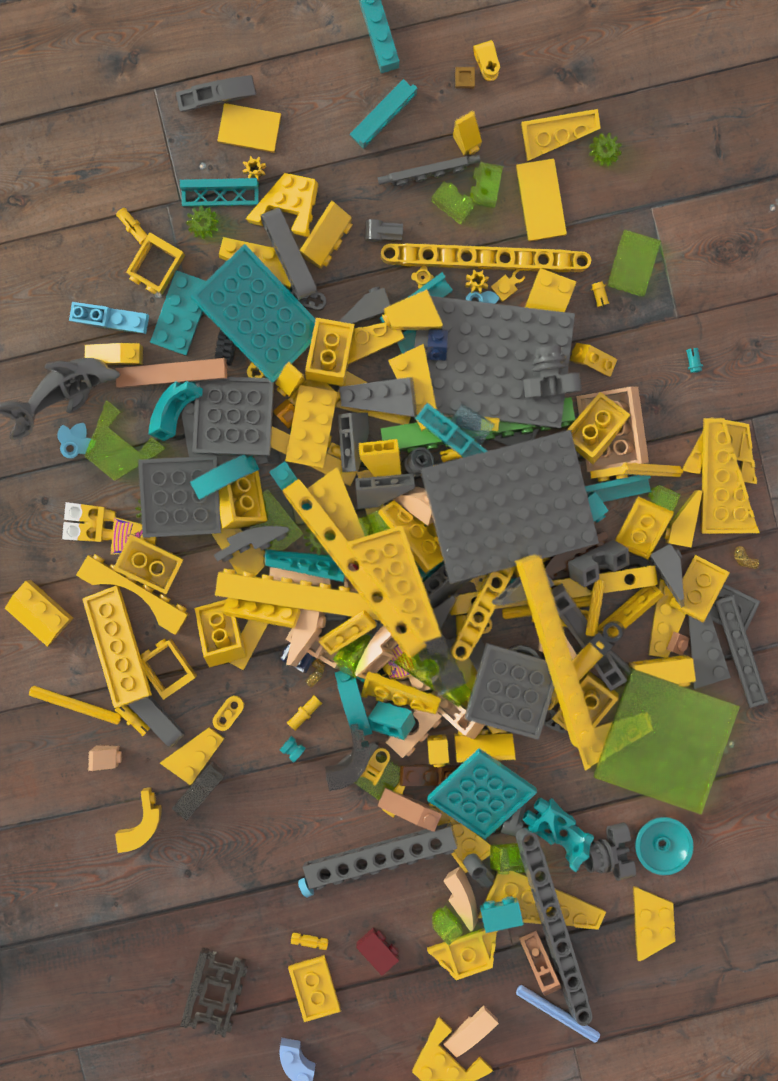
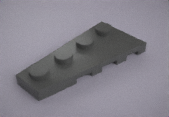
M413 377L339 387L341 406L417 417Z
M710 612L704 623L688 615L691 658H693L696 680L693 682V689L731 678Z

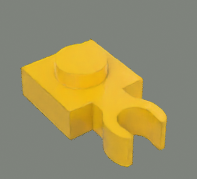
M520 270L514 271L510 279L505 274L490 287L499 296L501 302L518 290L515 284H519L525 279V276L522 279H516L515 275Z

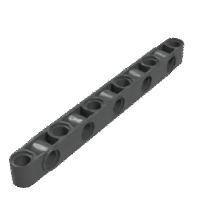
M521 828L516 834V840L562 992L571 1016L579 1025L586 1026L590 1024L593 1018L589 999L548 865L537 835L528 828ZM530 835V839L524 842L525 837ZM541 871L540 876L535 878L536 873ZM552 906V909L546 913L547 908ZM560 942H563L560 947H557Z

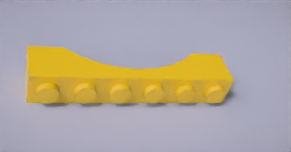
M99 555L87 556L76 576L91 585L113 584L133 591L150 606L161 627L175 635L179 633L189 616V613L186 612L187 608L178 603L177 605L169 602L171 599L164 594L159 596L153 592V588L145 584L142 586L136 580L113 570L115 565H107L104 563L105 559Z

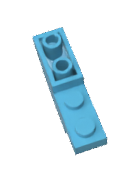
M72 302L69 321L112 330L146 334L149 315Z

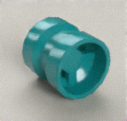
M290 736L279 751L283 754H290L289 759L294 763L305 751L306 747L302 744L297 745L296 739Z

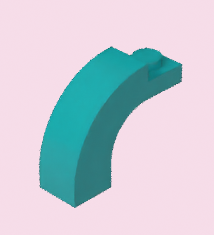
M176 381L170 385L154 408L148 434L162 441L175 436L177 420L181 411L189 402L202 396L203 388L188 381L184 384Z
M244 454L205 473L190 483L198 498L202 499L258 471L259 467L253 456Z
M353 667L335 672L339 694L354 739L373 734Z

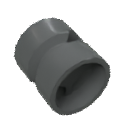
M416 448L402 461L401 471L403 474H413L414 480L419 479L422 476L420 469L433 466L434 457L428 449Z

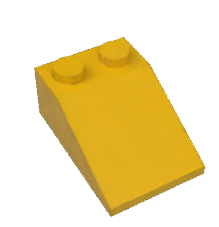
M540 268L525 308L565 312L576 281Z
M316 318L305 370L306 380L344 386L354 324Z
M599 392L566 431L571 430L576 452L594 465L629 419L630 414Z
M130 534L113 570L167 594L183 562V558Z
M226 600L195 608L203 656L209 667L246 658L237 617L224 615L222 612Z
M686 655L628 662L629 666L635 670L667 680L679 686H689L690 682L696 681L693 658Z
M588 671L579 680V684L594 729L617 702L619 696L618 692L614 689L610 691L605 682ZM560 707L552 720L567 730Z

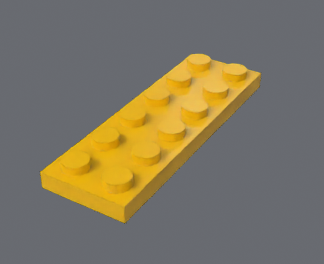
M116 585L83 598L82 600L114 708H119L152 696L120 586Z

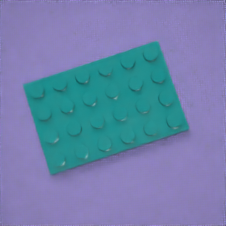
M246 244L236 251L190 296L272 383L280 376L288 362L292 364L311 345L316 319Z

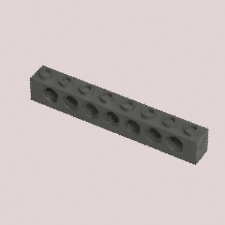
M450 822L437 826L434 832L424 829L307 861L303 865V870L309 889L315 888V890L326 887V884L333 883V885L343 883L348 878L356 880L361 878L363 874H377L381 872V869H396L400 864L404 863L411 865L418 862V859H433L440 853L448 855L455 852L458 844L452 823ZM433 839H439L441 841V845L434 846L432 845L431 841ZM414 844H420L422 845L423 849L421 851H416L413 849L412 846ZM402 849L404 855L397 856L394 850ZM383 854L386 857V859L384 861H379L376 858V855ZM365 859L367 861V865H359L358 860ZM346 864L349 870L343 871L339 865ZM328 869L331 874L325 876L321 873V870Z

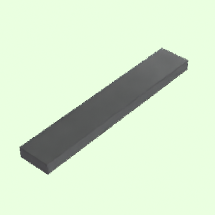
M731 594L716 599L715 604L748 706L753 708L768 703L735 597Z

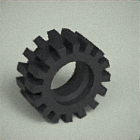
M220 329L216 342L215 359L225 358L227 366H231L235 344Z

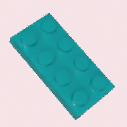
M177 270L175 271L150 343L185 356L188 355L203 310L190 296L206 282L205 280Z

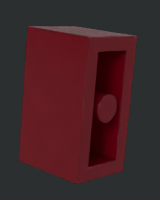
M373 927L356 943V948L383 976L399 961V951L393 944L389 945L385 941L387 938L380 930L376 931Z

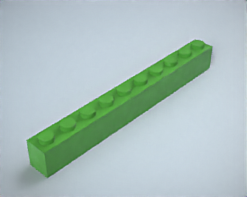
M571 397L564 398L561 428L570 427L575 421ZM453 416V417H447V418H448L450 421H452L454 424H456V417H459V416ZM499 421L498 431L469 430L457 425L474 441L484 438V441L493 440L495 436L499 435L511 437L517 432L530 434L535 429H541V431L552 429ZM418 423L380 428L382 441L398 440L399 455L402 451L411 453L419 447L433 450L437 449L438 445L445 444L428 429L421 431Z

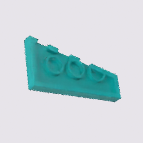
M265 550V566L344 582V573L330 555Z

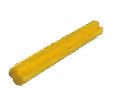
M625 462L621 466L623 474L681 477L683 473L681 466Z

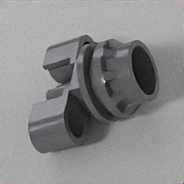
M560 345L535 349L536 356L533 359V363L537 367H534L533 371H540L541 378L523 380L525 398L582 391L580 373L561 374V369L567 368L568 364L563 363V361H566V356L563 354Z
M622 822L607 826V840L599 839L591 843L589 858L583 861L585 868L590 873L595 871L598 873H609L613 871L617 881L635 877V862L627 859V853L630 852V849L625 847V842L631 841L627 824Z

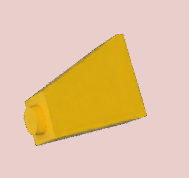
M427 290L384 308L385 314L382 315L386 326L390 325L392 330H440L443 327Z
M397 439L359 443L360 459L374 477L401 475Z

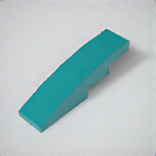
M428 403L415 418L463 458L487 452L473 438Z

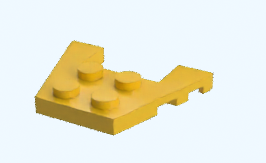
M284 173L251 211L246 220L251 224L263 226L260 215L279 207L282 212L298 215L291 229L292 232L309 237V223L312 222L313 218L311 211L312 206L315 205L318 182L315 179Z
M725 420L737 461H741L740 471L743 480L746 483L757 484L749 424ZM703 431L682 468L684 472L700 474Z
M438 1017L412 1071L421 1081H476L491 1073L493 1069L479 1057L465 1070L440 1045L450 1034L452 1028Z

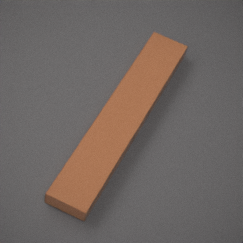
M225 358L115 368L120 373V376L116 379L117 388L171 384L176 381L182 383L187 381L227 379V363Z

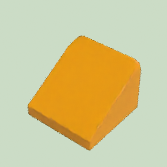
M286 399L273 412L289 428L293 423L295 407Z

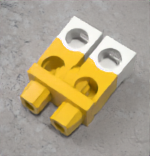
M66 502L64 520L83 521L84 524L64 522L62 539L97 542L112 540L113 529H105V522H114L117 512L108 510L107 507Z

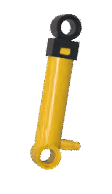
M619 621L609 622L605 625L603 632L600 631L575 656L572 661L578 680L615 645L614 642L624 635L625 630L622 623ZM611 626L618 629L619 634L617 636H612L609 633ZM555 688L551 697L552 703L549 704L548 710L559 703Z

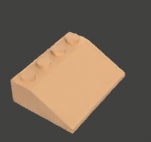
M625 387L601 392L628 412L630 417L594 465L586 460L587 472L621 467L625 462L649 463L638 387ZM599 392L576 396L579 415Z

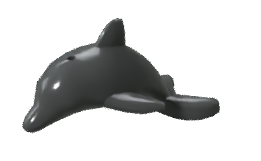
M93 357L46 364L45 369L52 372L41 381L28 403L20 401L0 403V414L16 421L13 430L10 432V439L17 440L28 436L33 431L35 415L54 403L70 399L66 412L72 413L79 409L87 400L90 390L101 383L117 379L120 376L119 371L109 368L102 360Z

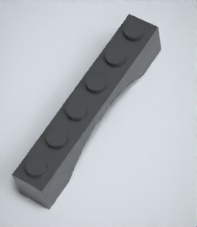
M561 583L551 590L558 615L581 647L584 648L594 638L586 635L588 620ZM609 651L594 665L610 691L627 681L624 673Z

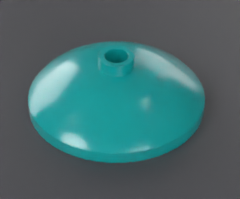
M659 817L647 822L640 829L635 843L636 854L641 864L650 872L658 875H671L682 870L689 863L694 847L689 830L678 820L669 817ZM661 840L665 841L663 846H659Z

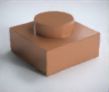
M673 632L667 650L683 656L690 638Z

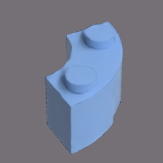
M282 1038L280 1061L286 1075L292 1081H313L315 1063L309 1061L303 1055L300 1041Z

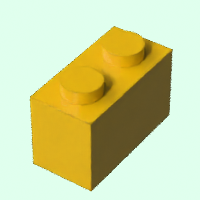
M446 734L427 736L429 763L433 764L434 767L445 766V763H449Z

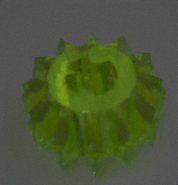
M600 133L599 138H593L594 143L589 145V148L592 149L589 155L596 156L593 160L594 163L600 160V166H603L605 162L608 166H611L612 161H618L617 156L622 154V151L619 150L622 144L615 143L618 137L611 139V133H608L605 138V135ZM604 146H606V147L608 148V149H607V150H608L607 153L603 152V150H604L603 147H604Z
M200 205L198 212L195 208H192L194 215L187 214V217L191 219L186 221V225L191 226L188 231L190 233L194 232L195 238L199 237L200 233L202 239L206 238V233L212 237L211 230L217 231L218 229L214 225L219 224V220L214 219L217 216L216 212L211 213L210 207H207L204 211L202 205ZM201 219H204L207 222L204 223V226H201L198 223L201 222Z
M307 528L306 532L311 535L303 536L304 539H310V542L305 543V546L307 547L312 544L310 552H313L317 547V554L320 555L323 546L317 543L318 540L315 541V535ZM331 533L325 535L328 541L335 539V537L329 536Z

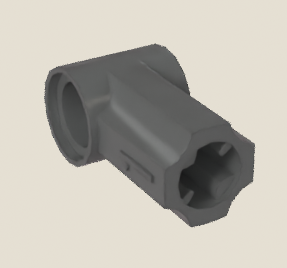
M375 219L366 220L365 241H402L403 224L383 223V221Z
M527 802L501 825L500 833L516 837L518 830L523 828L522 819Z
M477 854L468 855L463 861L468 873L481 887L489 888L493 885L494 875Z

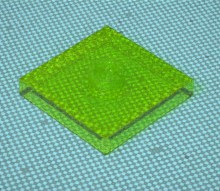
M379 752L377 753L376 759L378 762L383 763L387 760ZM389 760L376 786L365 777H359L361 771L353 779V783L380 801L385 788L393 791L400 782V767Z

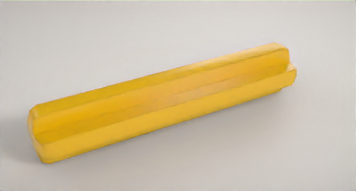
M597 580L593 585L586 627L587 636L595 637L597 634L605 585L604 580Z

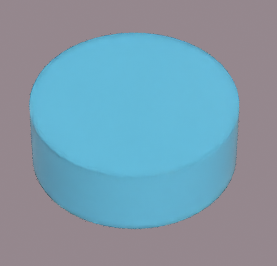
M306 877L300 879L298 884L302 894L306 898L314 895L313 888L309 889Z

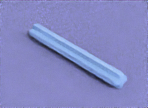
M520 985L516 994L592 1042L596 1043L600 1037L598 1031L588 1025H579L570 1014L525 986Z

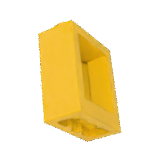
M149 232L126 273L130 276L129 280L138 285L143 283L147 286L146 290L155 295L158 292L163 295L185 254ZM152 245L175 258L159 286L137 274Z
M165 638L155 644L157 647L151 652L148 649L140 655L146 676L163 700L197 677L173 640L169 639L166 641ZM169 646L188 674L165 689L147 661Z

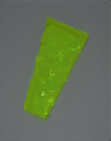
M427 643L426 647L412 658H409L403 651L393 662L457 707L462 705L472 693Z

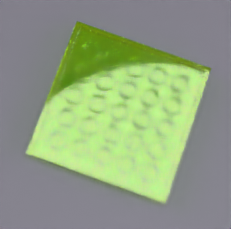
M631 669L593 777L702 814L740 706Z

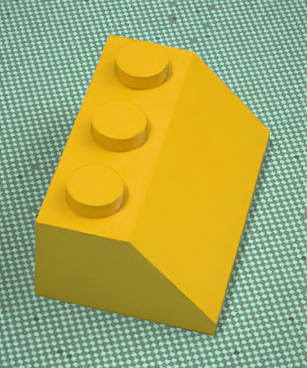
M331 201L300 249L302 257L319 269H322L323 266L327 267L332 259L331 253L334 249L337 251L342 244L341 238L343 234H348L353 226L351 224L352 217Z
M258 471L219 489L220 517L223 529L243 528L267 521Z
M32 580L25 581L13 594L5 607L12 616L47 647L73 620L69 613Z
M482 729L475 739L466 737L460 731H458V734H454L455 758L457 762H465L479 748L496 760H515L512 732L504 731L493 734L489 732V729Z

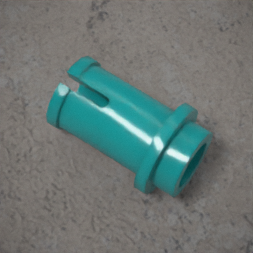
M693 348L694 356L691 349L686 350L690 366L688 370L691 373L702 371L703 364L700 361L699 348Z

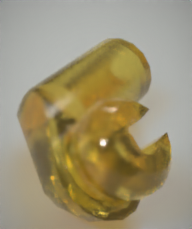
M737 547L734 557L738 564L742 567L757 569L759 560L749 558L744 547Z
M316 659L312 663L316 670L305 680L309 687H313L322 678L326 665L320 659Z

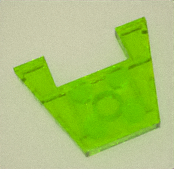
M106 400L84 457L116 481L139 466L138 460L151 459L166 448L151 437L138 452L109 428L121 411Z

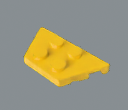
M633 886L637 960L642 961L675 942L674 908L671 901Z
M483 928L428 947L427 951L444 969L450 972L452 977L459 980L493 968L497 931L486 933Z

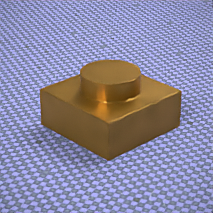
M455 67V89H474L475 67Z

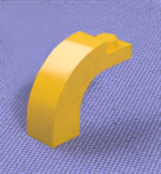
M151 787L143 788L141 791L143 805L142 822L134 828L118 830L116 832L118 853L132 851L141 847L156 831L160 823L162 808L161 805L154 806L156 804L155 792H152Z

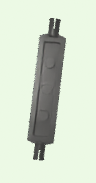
M479 154L470 157L465 156L394 172L386 176L377 177L379 185L392 183V185L404 186L413 180L422 182L431 176L440 178L449 172L458 174L464 172V169L470 164L480 163Z

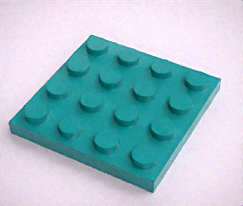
M479 748L427 796L428 802L483 839H486L537 793V789Z

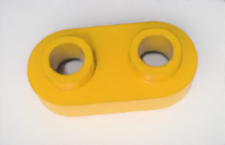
M230 696L213 718V725L216 729L225 731L230 728L244 709L242 698ZM232 702H237V703H238V707H237V708H233V707L231 706V703H232ZM225 717L227 722L221 723L220 718Z

